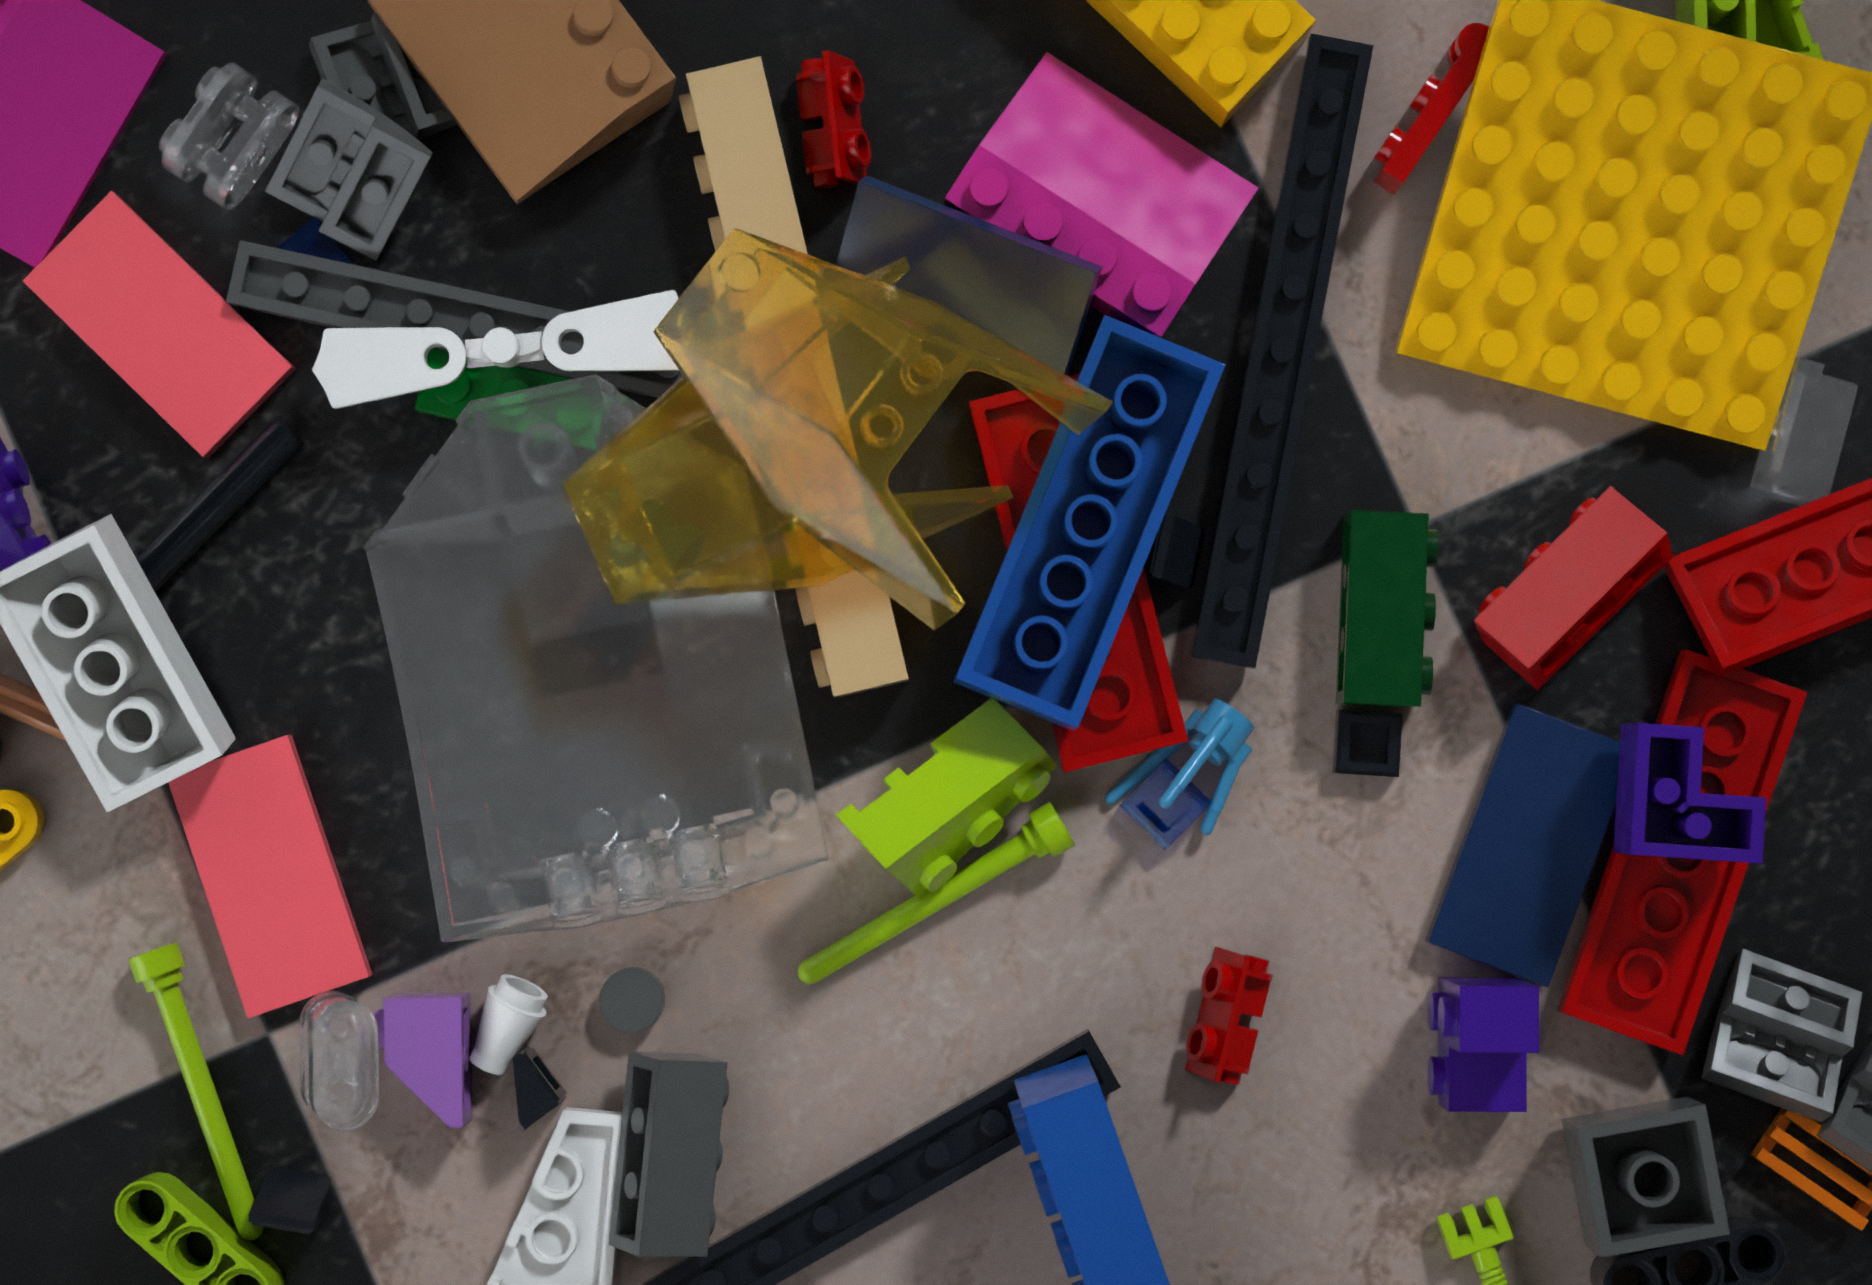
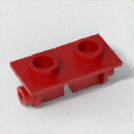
M829 50L822 51L823 59L814 58L801 61V72L796 74L801 120L807 122L823 119V128L802 132L806 176L813 178L814 188L816 189L839 186L838 178L858 184L859 180L867 175L866 166L871 161L870 142L867 134L862 129L859 104L864 99V83L861 73L855 66L854 60Z
M1215 946L1212 961L1206 967L1202 977L1203 998L1197 1022L1190 1030L1186 1042V1053L1188 1056L1185 1066L1186 1071L1216 1083L1222 1081L1234 1085L1240 1084L1242 1074H1249L1258 1030L1238 1024L1241 1013L1262 1018L1270 982L1273 974L1267 973L1270 960L1247 954L1242 955Z

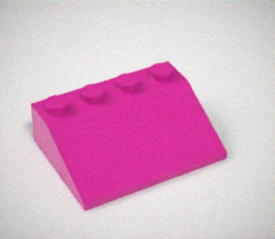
M0 0V248L34 268L56 247L168 55L165 51L81 0Z
M1046 52L981 141L945 196L944 205L1103 266L1090 306L1106 316L1162 338L1252 200L1258 187Z

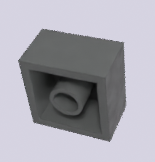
M1685 1096L1561 1119L1584 1244L1602 1258L1730 1234L1705 1104Z

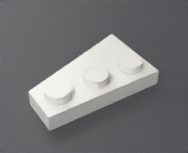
M566 1107L562 1111L534 1175L531 1187L517 1219L513 1223L503 1251L487 1285H614L617 1248L608 1245L622 1112Z

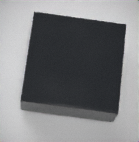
M1336 710L1332 773L1399 777L1403 714Z

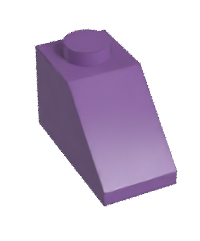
M471 993L393 994L384 998L383 1009L375 1010L373 1020L374 1045L376 1048H384V1064L449 1128H463L472 1121V1063L469 1060L472 1053Z

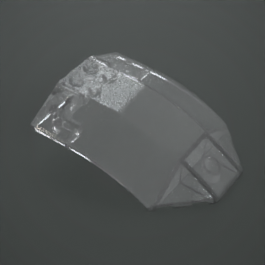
M597 374L469 401L456 419L458 426L436 456L433 454L429 456L402 493L405 499L384 528L382 530L376 529L363 547L367 554L406 731L441 941L452 942L586 927L719 898L732 892L828 861L829 856L800 712L747 467L729 455L723 456L695 439L690 431L651 407L647 409L618 391L615 385ZM650 498H656L668 506L678 524L692 522L708 534L706 547L697 564L685 579L676 586H670L656 577L653 571V563L649 564L646 561L634 562L618 550V541L628 520Z

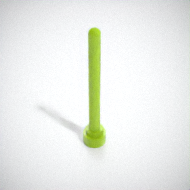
M1049 801L1028 814L1030 821L1020 826L1023 831L1022 833L957 870L953 877L940 889L934 892L927 891L920 898L916 895L801 962L797 971L799 979L805 984H815L1036 854L1041 859L1050 853L1055 858L1076 846L1051 802Z
M174 942L128 959L135 982H143L146 993L152 991L154 993L237 1231L243 1239L255 1240L262 1234L263 1227L252 1225V1222H248L255 1199L178 982L184 980L180 968L186 966L179 944Z

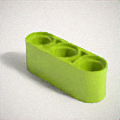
M162 1172L146 1175L125 1187L117 1197L114 1210L117 1224L131 1239L183 1284L235 1285L238 1275L245 1274L254 1277L260 1285H284L282 1271L271 1258L250 1240L243 1239L234 1226L173 1175ZM143 1189L152 1190L163 1200L164 1215L160 1221L149 1219L141 1211L139 1198ZM191 1232L202 1233L211 1241L213 1257L210 1262H200L189 1253L187 1241Z

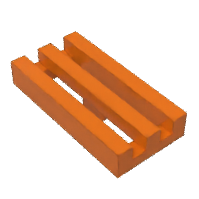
M1781 1108L1750 1156L1862 1231L1869 1221L1866 1217L1872 1209V1179L1865 1187L1789 1135L1785 1130L1792 1122L1870 1177H1872V1172L1817 1136L1821 1127L1819 1123L1811 1118ZM1776 1143H1779L1856 1196L1858 1200L1854 1206L1850 1208L1770 1153Z

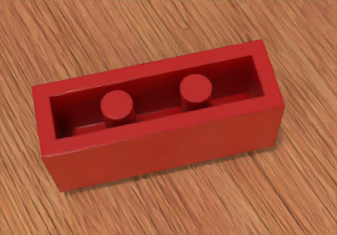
M1611 486L1598 499L1592 497L1584 501L1572 514L1568 524L1569 527L1552 544L1545 542L1538 546L1527 558L1523 567L1524 571L1507 588L1501 586L1492 591L1482 602L1478 610V616L1474 619L1483 643L1537 691L1673 558L1668 533Z

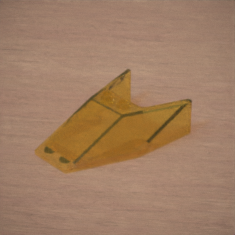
M737 228L733 229L653 332L774 508L933 630H936L955 616L963 607L965 601L888 488V477L891 470L964 374L972 371L983 372L1008 381L1077 435L1081 434L1106 413L1113 401L932 300Z
M906 256L714 348L562 483L563 490L615 605L820 587L988 513L1013 498L1008 485L886 495L874 493L867 487L818 379L814 368L817 354L879 297L897 285L911 269Z

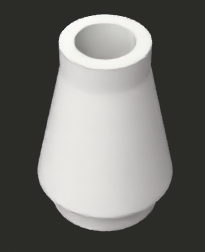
M508 974L501 975L497 985L488 987L475 1047L469 1057L471 1063L488 1073L503 1075L510 1061L546 1016L547 1012L543 1006L547 1000V994L540 987L523 978Z

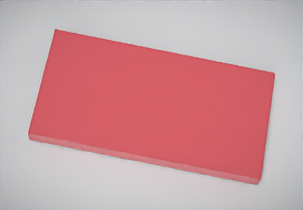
M112 190L23 280L49 308L206 459H209L296 370L277 349L238 311L226 303V300Z
M285 735L215 759L168 782L247 1019L373 975L292 735Z

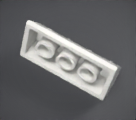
M112 514L0 571V625L106 812L222 756L236 740Z

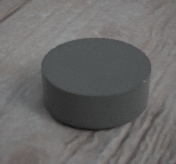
M639 967L624 968L614 973L604 983L599 998L600 1009L605 1020L615 1029L628 1033L640 1032L653 1025L661 1016L665 1006L664 988L659 979L650 971Z

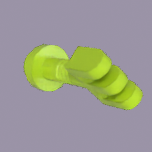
M1497 1195L1484 1199L1485 1211L1490 1218L1491 1225L1482 1227L1473 1204L1460 1208L1468 1232L1466 1234L1458 1236L1455 1222L1448 1212L1436 1216L1437 1224L1450 1259L1454 1260L1471 1254L1475 1268L1480 1273L1479 1278L1482 1280V1285L1508 1284L1503 1268L1500 1267L1501 1262L1495 1245L1511 1240L1514 1237Z

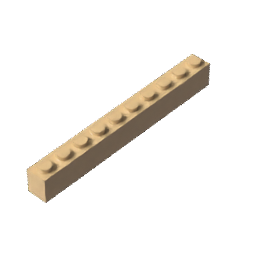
M761 56L687 73L686 77L690 93L679 95L680 105L687 132L700 131L705 154L693 157L702 194L714 192L719 216L708 218L709 228L716 255L728 253L734 277L723 279V287L731 317L743 314L749 338L737 341L745 378L758 376L763 400L751 404L760 440L772 438L778 462L768 464L766 468L774 501L778 502L787 499L792 524L782 526L781 531L789 564L802 562L807 586L796 588L795 590L804 626L816 623L822 648L810 651L818 687L831 685L833 697L838 698L909 681Z

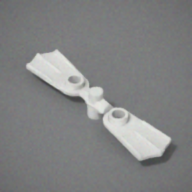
M675 290L560 314L547 324L543 335L541 331L514 334L506 328H494L484 338L465 340V346L455 333L440 327L326 328L323 331L320 351L312 371L324 388L331 407L334 409L448 385L462 374L466 361L468 368L494 365L511 368L521 362L544 360L545 354L549 362L555 367L570 372L681 371L685 368L688 348L696 328L683 310ZM569 332H578L584 338L582 349L575 354L564 353L560 346L562 337ZM435 347H445L449 352V361L441 369H432L427 364V355Z

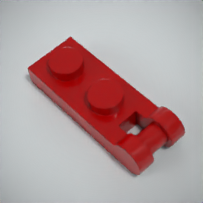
M1472 23L1460 31L1447 52V60L1451 67L1442 81L1431 74L1409 107L1419 114L1408 131L1405 133L1395 126L1375 155L1374 159L1384 166L1373 182L1394 195L1405 182L1474 81L1489 29L1487 25Z

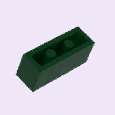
M1351 510L1343 515L1335 704L1413 708L1421 707L1422 695L1431 694L1432 657L1423 656L1424 631H1433L1436 598L1434 593H1426L1427 567L1435 568L1437 563L1438 531L1437 529H1428V513Z

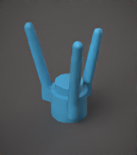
M1215 698L1204 713L1195 709L1184 723L1188 740L1194 736L1189 742V746L1195 752L1159 800V805L1162 808H1169L1179 794L1184 791L1206 760L1216 766H1220L1226 758L1227 763L1200 827L1201 833L1204 835L1212 833L1237 773L1243 762L1252 752V748L1245 741L1255 728L1242 713L1229 704ZM1184 743L1156 749L1105 795L1106 803L1109 805L1116 803Z

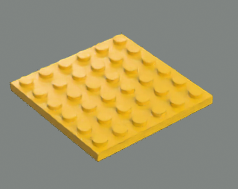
M1497 0L1395 348L1396 353L1766 451L1872 122V72L1599 0Z

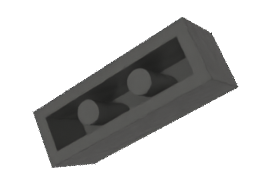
M629 1051L608 1245L638 1257H707L709 1236L713 1233L716 1222L713 1198L716 1172L722 1162L720 1131L723 1107L726 1105L729 1096V1082L726 1076L728 1062L691 1053Z

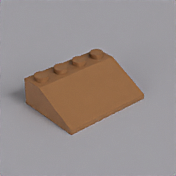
M367 0L516 204H519L670 103L672 99L675 75L619 0Z

